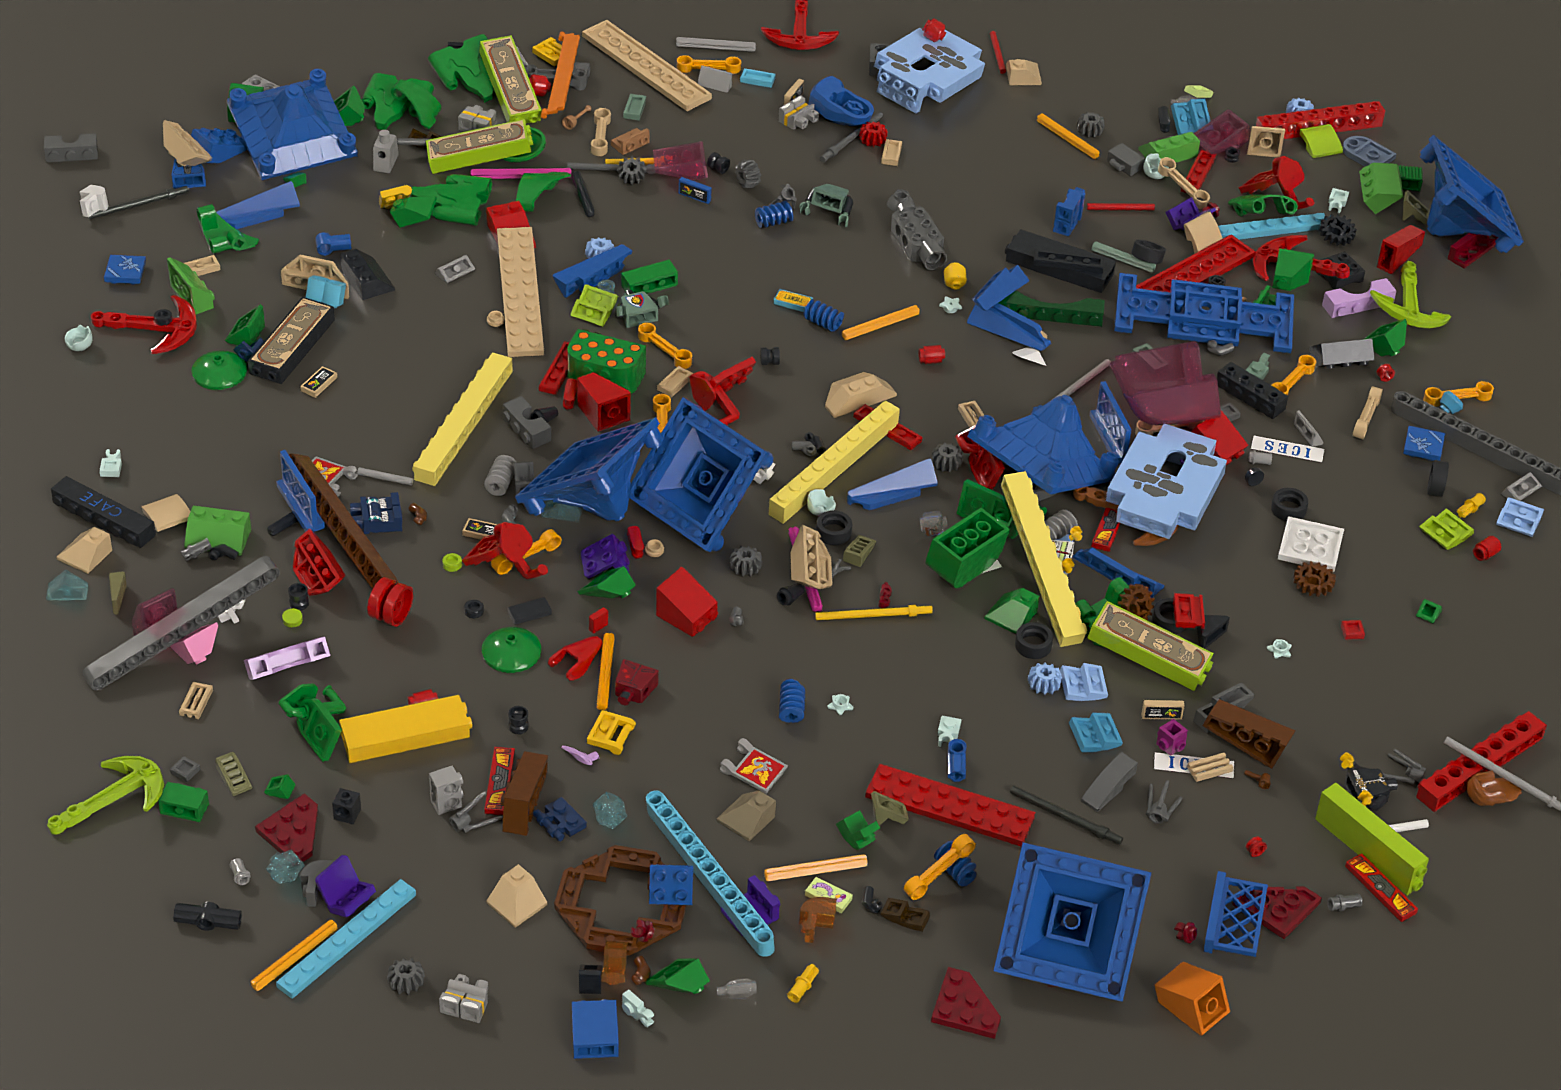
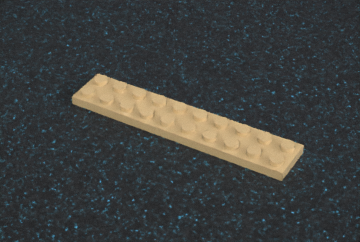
M605 20L582 31V37L684 110L689 111L712 99V93L610 21Z
M532 227L497 229L508 357L544 355Z

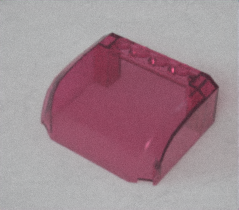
M1196 341L1115 356L1116 360L1110 363L1111 370L1133 413L1142 422L1149 425H1178L1219 418L1221 416L1217 379L1213 373L1202 374L1200 349Z

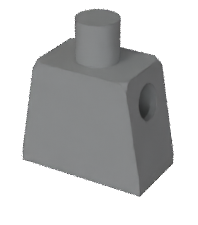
M381 130L373 147V171L390 173L399 155L397 137L389 134L388 130Z

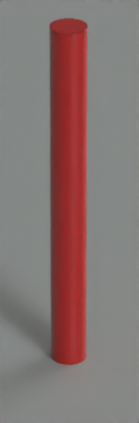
M992 31L990 32V37L1000 73L1004 74L1006 73L1001 49L996 32Z
M1087 203V210H1155V204Z

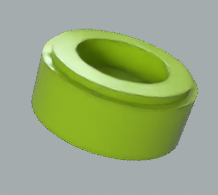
M455 553L445 555L442 559L443 568L449 572L458 571L462 567V558Z
M288 609L282 615L283 624L287 627H297L303 621L302 613L298 609Z

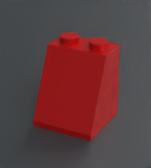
M594 372L577 378L578 407L598 432L630 421L631 393L629 390Z
M1223 411L1200 423L1191 431L1192 433L1217 440L1213 456L1227 460L1226 466L1232 462L1234 457L1237 460L1245 454L1244 450L1249 446Z
M680 567L657 587L656 616L686 634L694 637L698 632L703 631L709 622L716 619L718 615V602L685 568Z

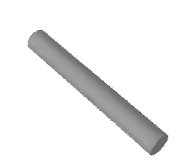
M360 467L357 471L358 475L411 486L414 481L413 478Z

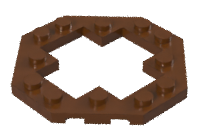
M614 845L608 848L607 852L599 856L596 854L582 861L581 865L575 868L571 866L564 870L554 902V909L587 949L630 956L680 930L687 905L664 904L660 920L638 917V920L653 923V937L646 942H641L639 938L633 937L628 932L593 927L596 919V910L577 907L585 879L606 883L610 866L650 873V865H665L661 861L659 854L655 851ZM649 876V880H648V884H647V889H648V890H649V886H650V876Z

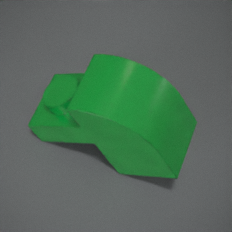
M860 810L836 823L843 838L857 850L875 841L876 835L874 832L880 829L877 821L868 825Z

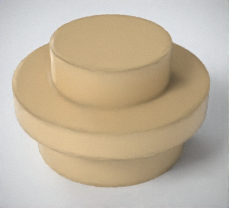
M491 311L487 316V323L493 327L501 326L505 322V318L500 311Z
M650 540L645 546V552L651 557H658L664 553V546L659 540Z

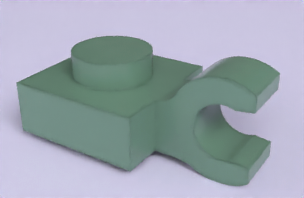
M1263 353L1259 362L1252 361L1246 371L1263 380L1269 372V367L1267 366L1269 365L1268 359L1270 355Z

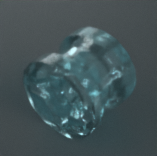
M602 280L598 283V289L615 294V283L610 280Z

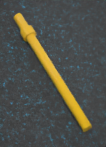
M908 605V607L818 612L815 613V619L832 620L898 615L914 617L917 614H932V606L917 607L916 605Z

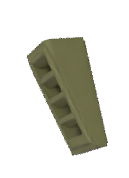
M858 535L845 549L843 561L861 567L875 546L876 540Z
M125 572L109 574L114 614H119L127 586Z
M234 752L215 759L216 769L232 796L252 789V785ZM242 781H243V783H242V784H239V785H236V786H233V785H234V784H237V783H239V782H242Z

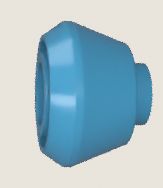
M1451 391L1443 393L1440 400L1441 410L1454 414L1463 409L1462 401Z

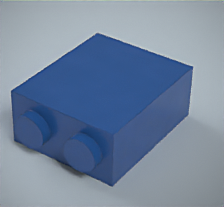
M582 1000L572 1002L574 1059L618 1057L616 1000Z

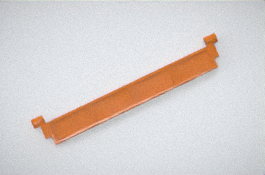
M565 32L559 33L558 39L563 41L548 109L544 108L541 111L540 116L543 119L547 118V115L556 114L565 108L580 35H574V33L565 34Z

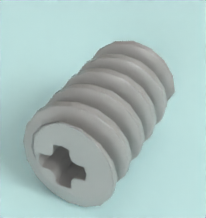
M500 455L494 460L484 481V486L490 494L495 496L505 494L515 473L514 462L517 461L513 457Z
M1064 509L1044 521L1046 526H1049L1051 540L1066 536L1067 533H1070L1071 528L1078 526L1074 515Z

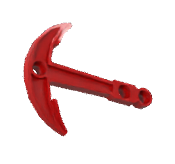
M795 0L796 17L793 35L781 34L780 29L761 27L762 33L770 41L779 46L798 50L822 47L831 43L839 35V31L819 32L818 36L806 35L808 0Z
M1307 235L1284 236L1273 239L1259 247L1253 258V267L1257 276L1268 281L1267 265L1269 262L1277 263L1279 248L1290 250L1308 240ZM1313 258L1311 271L1328 276H1336L1340 279L1350 276V268L1345 263L1338 264L1329 259L1318 260Z
M175 295L171 296V300L176 305L180 317L173 318L170 324L164 326L157 325L154 321V316L128 315L115 312L104 313L101 311L91 314V323L95 327L106 326L113 329L128 327L172 332V335L167 334L158 345L151 349L152 354L168 352L185 344L194 335L197 327L194 308L185 299Z

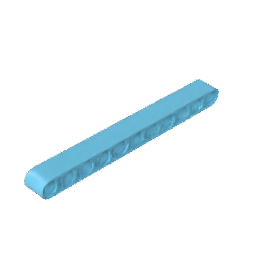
M660 791L649 792L646 796V804L651 819L687 865L693 866L694 874L726 912L756 953L763 957L773 954L775 944L772 930L665 795Z

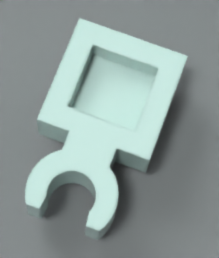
M1333 188L1328 202L1330 203L1329 211L1332 208H1337V213H1340L1342 206L1345 207L1349 192Z
M110 449L106 450V458H102L100 477L120 476L122 461L119 449H117L116 454H110Z
M941 716L938 728L939 747H941L943 742L949 743L953 739H958L962 719Z
M630 990L622 994V1008L627 1015H631L636 1020L640 1019L647 1028L654 1023L651 1019L654 1013L644 1007L642 1000Z

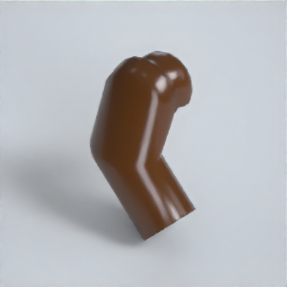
M415 503L409 506V511L416 515L413 521L418 525H422L427 520L426 510Z
M638 956L634 959L637 970L636 974L632 975V981L636 985L646 982L651 975V970L643 956Z

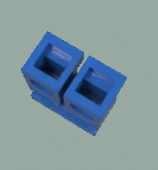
M1076 187L1073 190L1069 188L1065 202H1058L1053 232L1065 236L1071 234L1078 220L1082 218L1085 200L1084 189Z

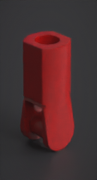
M567 379L563 396V407L565 409H572L577 393L576 379Z
M630 526L627 528V537L631 546V553L634 558L639 559L643 557L644 550L640 528L638 526Z

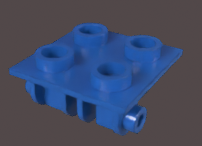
M650 865L649 904L692 905L693 866Z

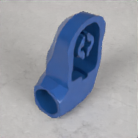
M833 76L820 80L810 93L808 104H814L815 111L836 124L860 126L869 122L874 112L873 105L868 100L845 89L842 81Z

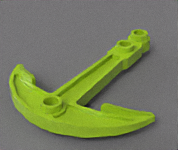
M1407 261L1401 268L1403 307L1394 304V298L1383 295L1375 290L1370 291L1372 298L1380 308L1397 320L1406 319L1408 325L1421 328H1435L1445 325L1451 318L1449 314L1432 312L1431 315L1419 312L1416 289V264L1412 261Z
M122 756L101 762L102 768L116 770L126 774V776L86 801L69 806L60 816L54 815L50 817L47 824L50 833L57 835L64 832L66 828L78 824L90 817L92 813L143 785L145 790L143 810L149 811L161 797L164 788V780L160 768L152 760L141 756Z

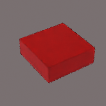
M604 607L589 616V631L593 634L608 625V610Z
M1361 620L1341 622L1345 640L1364 639L1365 632Z

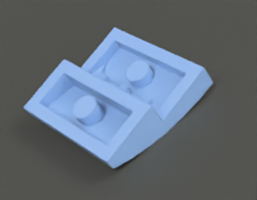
M1508 497L1496 525L1533 537L1544 509Z
M1083 663L1081 668L1064 665L1060 668L1059 671L1062 674V685L1066 700L1089 701L1108 697L1102 666Z

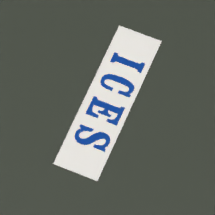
M1253 436L1251 449L1317 462H1322L1324 449L1259 436Z
M1155 752L1154 769L1190 773L1187 768L1188 763L1203 758L1174 754L1170 756L1169 754ZM1234 761L1229 763L1233 765V772L1219 775L1218 777L1234 778Z

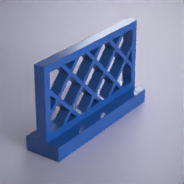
M1106 381L1100 382L1097 409L1090 411V418L1108 452L1117 455L1119 463H1122L1129 450L1132 429Z
M286 450L280 451L282 479L276 481L277 488L305 532L309 528L313 532L324 529V522L317 512L315 495Z
M1218 871L1204 952L1212 953L1213 949L1256 957L1268 888L1267 884L1226 877V872ZM1228 886H1238L1241 891L1233 894L1228 889ZM1253 889L1260 890L1262 895L1254 898L1250 891ZM1245 894L1250 901L1242 905L1237 898ZM1231 901L1238 907L1232 911L1225 906ZM1252 905L1259 910V912L1253 915L1247 911V908ZM1242 911L1247 918L1239 922L1234 915ZM1230 918L1235 925L1227 929L1222 922ZM1249 922H1251L1256 927V929L1251 932H1248L1244 928V925L1248 924ZM1239 928L1244 936L1236 939L1231 932ZM1225 935L1232 941L1229 944L1218 943L1219 939ZM1248 939L1253 944V949L1245 948L1240 943Z

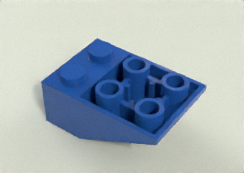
M201 128L193 129L191 136L212 157V160L206 163H221L248 150L243 138L238 136L236 131L232 129L220 130L214 128L209 130Z

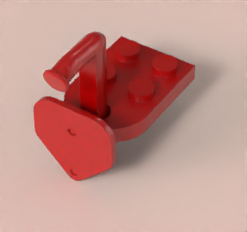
M1286 156L1275 158L1272 162V170L1258 173L1239 187L1241 194L1246 192L1251 194L1258 189L1263 191L1271 185L1278 183L1283 195L1297 202V210L1314 205V200L1311 197L1306 198L1305 201H1298L1293 189L1304 181V172L1299 162Z
M750 357L724 370L715 377L704 371L690 375L689 380L694 400L704 411L710 409L716 400L727 415L719 420L725 425L738 420L740 413L725 392L729 391L733 385H740L747 380V375L753 371L752 368L756 364L755 359Z
M973 426L957 434L955 439L962 452L969 454L970 468L977 483L993 490L1005 468L999 458L967 437L969 431L975 428Z
M503 522L494 526V534L483 537L462 559L465 566L478 565L483 561L489 562L503 553L507 560L512 562L526 579L536 578L548 573L546 565L540 564L537 568L531 569L524 560L523 556L532 547L533 539L525 526Z

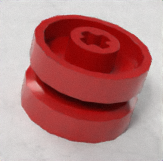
M388 577L381 578L374 586L368 600L367 612L369 617L379 621L383 620L386 624L394 627L401 625L412 606L414 597L412 587L403 583L397 584L395 580Z

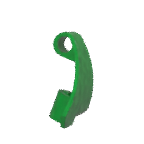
M406 80L397 81L391 88V94L395 99L400 100L407 97L417 111L415 116L424 129H430L436 122L435 117L442 108L441 104L430 92Z
M567 172L524 173L519 183L516 201H520L525 212H533L534 202L544 190L553 189L560 179L571 177V174Z
M1246 195L1233 198L1228 202L1229 205H1233L1236 213L1241 217L1247 213H1262L1265 210L1264 198L1267 197L1273 198L1276 209L1280 214H1294L1298 208L1295 200L1282 195Z
M212 204L196 208L204 237L213 254L230 249L240 251L255 247L258 244V238L240 232L222 219Z
M1118 577L1112 580L1108 586L1105 598L1090 606L1084 599L1075 603L1076 607L1080 609L1081 621L1086 625L1087 636L1107 601L1121 607L1118 604L1119 601H1122L1120 594H1125L1124 588L1129 589V585L1123 578ZM1092 641V642L1094 643V645L1102 646V645H1100V644H1098V643Z

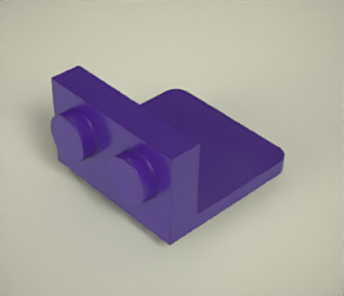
M1191 197L1167 210L1165 213L1173 230L1179 228L1184 230L1185 223L1206 212H1211L1212 214L1216 211V208L1199 212Z
M611 534L584 548L581 551L584 576L589 579L612 566L614 568L625 566L629 573L628 565H630V562L626 555L627 547L623 541L620 542L614 534Z
M341 855L315 879L330 913L343 917L352 915L361 904L368 901L370 896L376 892L373 884L359 881L346 855Z
M755 875L748 878L747 893L743 894L767 925L778 920L780 909L778 897L773 895L768 890L766 884ZM721 907V913L741 934V932L738 930V928L735 926V924L732 922V920Z

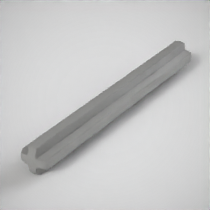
M677 37L676 40L678 47L754 52L756 49L755 42Z

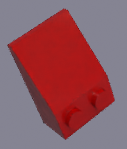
M520 201L486 208L487 225L497 244V229L530 227ZM533 237L534 248H536V243Z

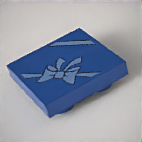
M110 255L104 281L114 284H140L146 257Z
M1408 426L1403 454L1411 457L1425 458L1430 461H1440L1445 433Z

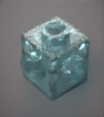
M605 792L593 803L596 819L603 826L614 829L627 817L625 804L622 799L609 792Z
M292 850L274 854L269 861L271 863L267 866L266 870L270 873L271 878L279 884L290 883L298 877V873L305 864Z

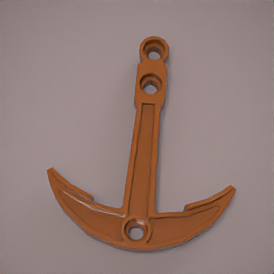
M1088 486L1074 489L1073 495L1078 501L1086 500L1097 507L1118 510L1119 505L1106 501V491L1094 487L1089 488ZM1179 525L1176 526L1173 534L1177 531ZM1147 532L1133 540V544L1149 546L1168 539Z

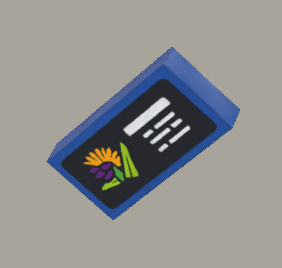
M683 177L679 179V194L707 204L711 202L712 187Z

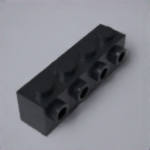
M1233 362L1228 363L1218 371L1216 386L1269 418L1274 419L1286 410L1288 395Z

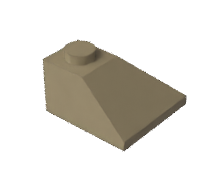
M761 791L742 794L717 818V822L750 841L775 818L776 800Z

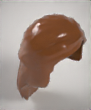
M1493 771L1475 774L1469 779L1467 785L1469 798L1476 805L1493 806L1495 804L1512 802L1522 794V789L1504 778H1495Z

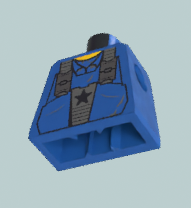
M175 159L172 169L173 188L206 186L205 171L202 164L182 166Z

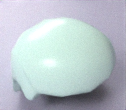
M1157 153L1149 154L1146 157L1143 169L1147 176L1158 180L1165 176L1161 175L1157 170L1161 160Z
M82 325L69 330L64 338L67 347L73 351H84L93 341L89 326L85 328Z
M814 489L809 492L807 498L808 510L814 515L820 516L824 512L835 510L836 503L833 500V496L827 497L825 490Z

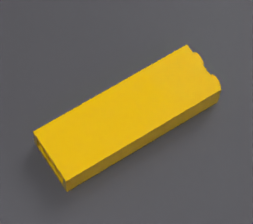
M459 695L339 720L340 727L342 728L341 737L349 763L469 738V729H472L471 718L466 716V703L461 701Z

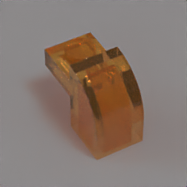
M814 897L804 902L801 906L799 924H802L801 933H805V942L813 943L816 927L833 929L837 904L836 898Z
M606 941L602 982H607L610 985L625 983L628 942Z

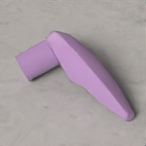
M564 745L561 747L579 762L586 765H592L593 761L599 759L596 751L587 755L572 747Z

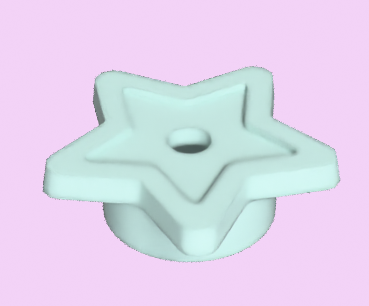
M945 297L944 302L939 305L947 313H955L958 309H962V306L959 304V298L951 299Z
M1276 639L1273 645L1267 646V650L1274 653L1275 659L1281 656L1290 658L1289 649L1292 645L1288 644L1285 640Z
M843 694L833 695V702L827 705L828 709L836 710L839 715H842L845 710H853L854 707L849 703L850 697Z

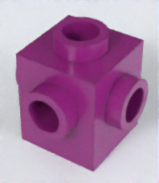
M1172 719L1159 728L1156 744L1161 750L1171 756L1185 748L1188 730L1175 719Z

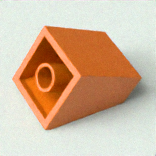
M1186 962L1180 963L1154 985L1158 1002L1199 1035L1206 1033L1230 1012L1222 976Z

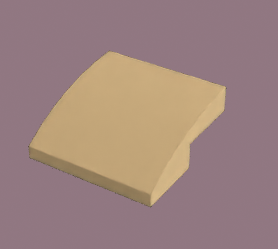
M1206 212L1184 224L1186 238L1188 241H1192L1194 254L1222 239L1219 227L1211 212Z
M178 494L142 506L143 514L154 521L155 530L158 532L188 521L191 512Z

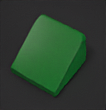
M297 172L283 178L286 183L291 181L294 188L307 183L306 174L302 172Z
M1424 599L1416 616L1434 624L1442 611V606Z
M288 774L272 777L264 793L278 798L289 799L295 788V783Z

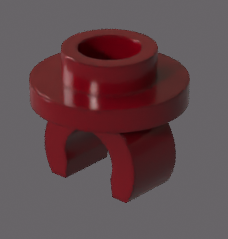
M1208 202L1202 211L1215 207L1216 211L1212 215L1218 217L1220 209L1216 203Z
M637 920L636 926L639 929L631 928V935L639 938L641 942H646L653 937L654 927L650 921Z
M1178 922L1174 930L1179 931L1176 936L1177 939L1184 940L1188 944L1196 939L1197 928L1193 922H1188L1187 924Z

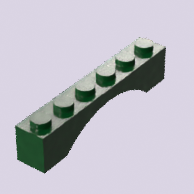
M1016 290L998 303L1028 319L1102 327L1105 300L1086 298L1072 303H1047L1029 298Z

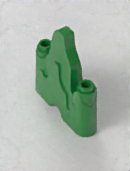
M481 34L465 40L461 48L455 49L449 46L429 55V63L447 89H456L458 86L456 78H458L468 91L478 95L484 103L492 100L494 96L493 85L479 52L480 41L488 40L486 35Z
M373 74L362 98L365 109H370L373 106L376 107L374 114L375 127L380 130H386L391 123L400 119L408 108L410 115L416 117L417 111L407 97L399 100L392 96L391 88L399 81L394 75ZM412 78L406 80L423 87L431 94L434 92V86L429 81Z
M452 174L447 176L446 184H434L426 187L412 186L410 196H436L437 200L432 212L433 217L442 221L477 226L482 215L479 206L487 203L492 190V178Z

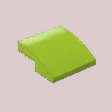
M1331 124L1300 129V136L1306 142V150L1312 158L1343 153L1340 140Z
M585 284L580 299H576L570 315L603 327L619 296Z
M1447 508L1436 517L1432 515L1419 526L1423 532L1447 550L1459 545L1474 534L1473 528Z

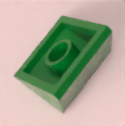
M260 304L240 317L225 341L234 345H239L243 341L249 346L254 343L265 327L263 306Z

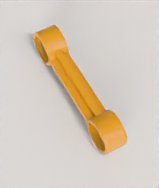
M682 55L677 58L676 68L682 73H688L692 69H701L702 65L725 70L732 74H737L741 71V59L738 57H728L726 60H693L690 56Z
M642 323L639 325L638 338L640 341L652 342L674 358V365L676 367L679 366L683 369L691 367L692 353L689 350H679L656 333L654 324Z
M1310 355L1300 356L1297 367L1282 382L1273 383L1271 386L1288 395L1289 389L1304 374L1309 375L1315 371L1316 359Z
M1481 381L1474 388L1448 391H1451L1459 399L1475 397L1480 401H1489L1492 398L1494 387L1489 382ZM1429 387L1425 390L1423 401L1438 407L1443 393L1446 391H1441L1436 387Z
M657 394L653 397V411L657 413V419L660 423L657 428L660 433H662L668 423V412L671 410V398L666 394Z
M553 529L546 530L540 536V539L532 544V547L523 558L525 559L544 549L549 552L556 550L561 544V537ZM502 553L491 561V566L498 574L504 575L512 569L513 563L507 560Z
M967 834L958 836L953 841L951 849L922 875L914 876L906 882L903 888L905 893L912 900L920 899L927 892L928 885L959 858L969 856L974 851L976 843Z

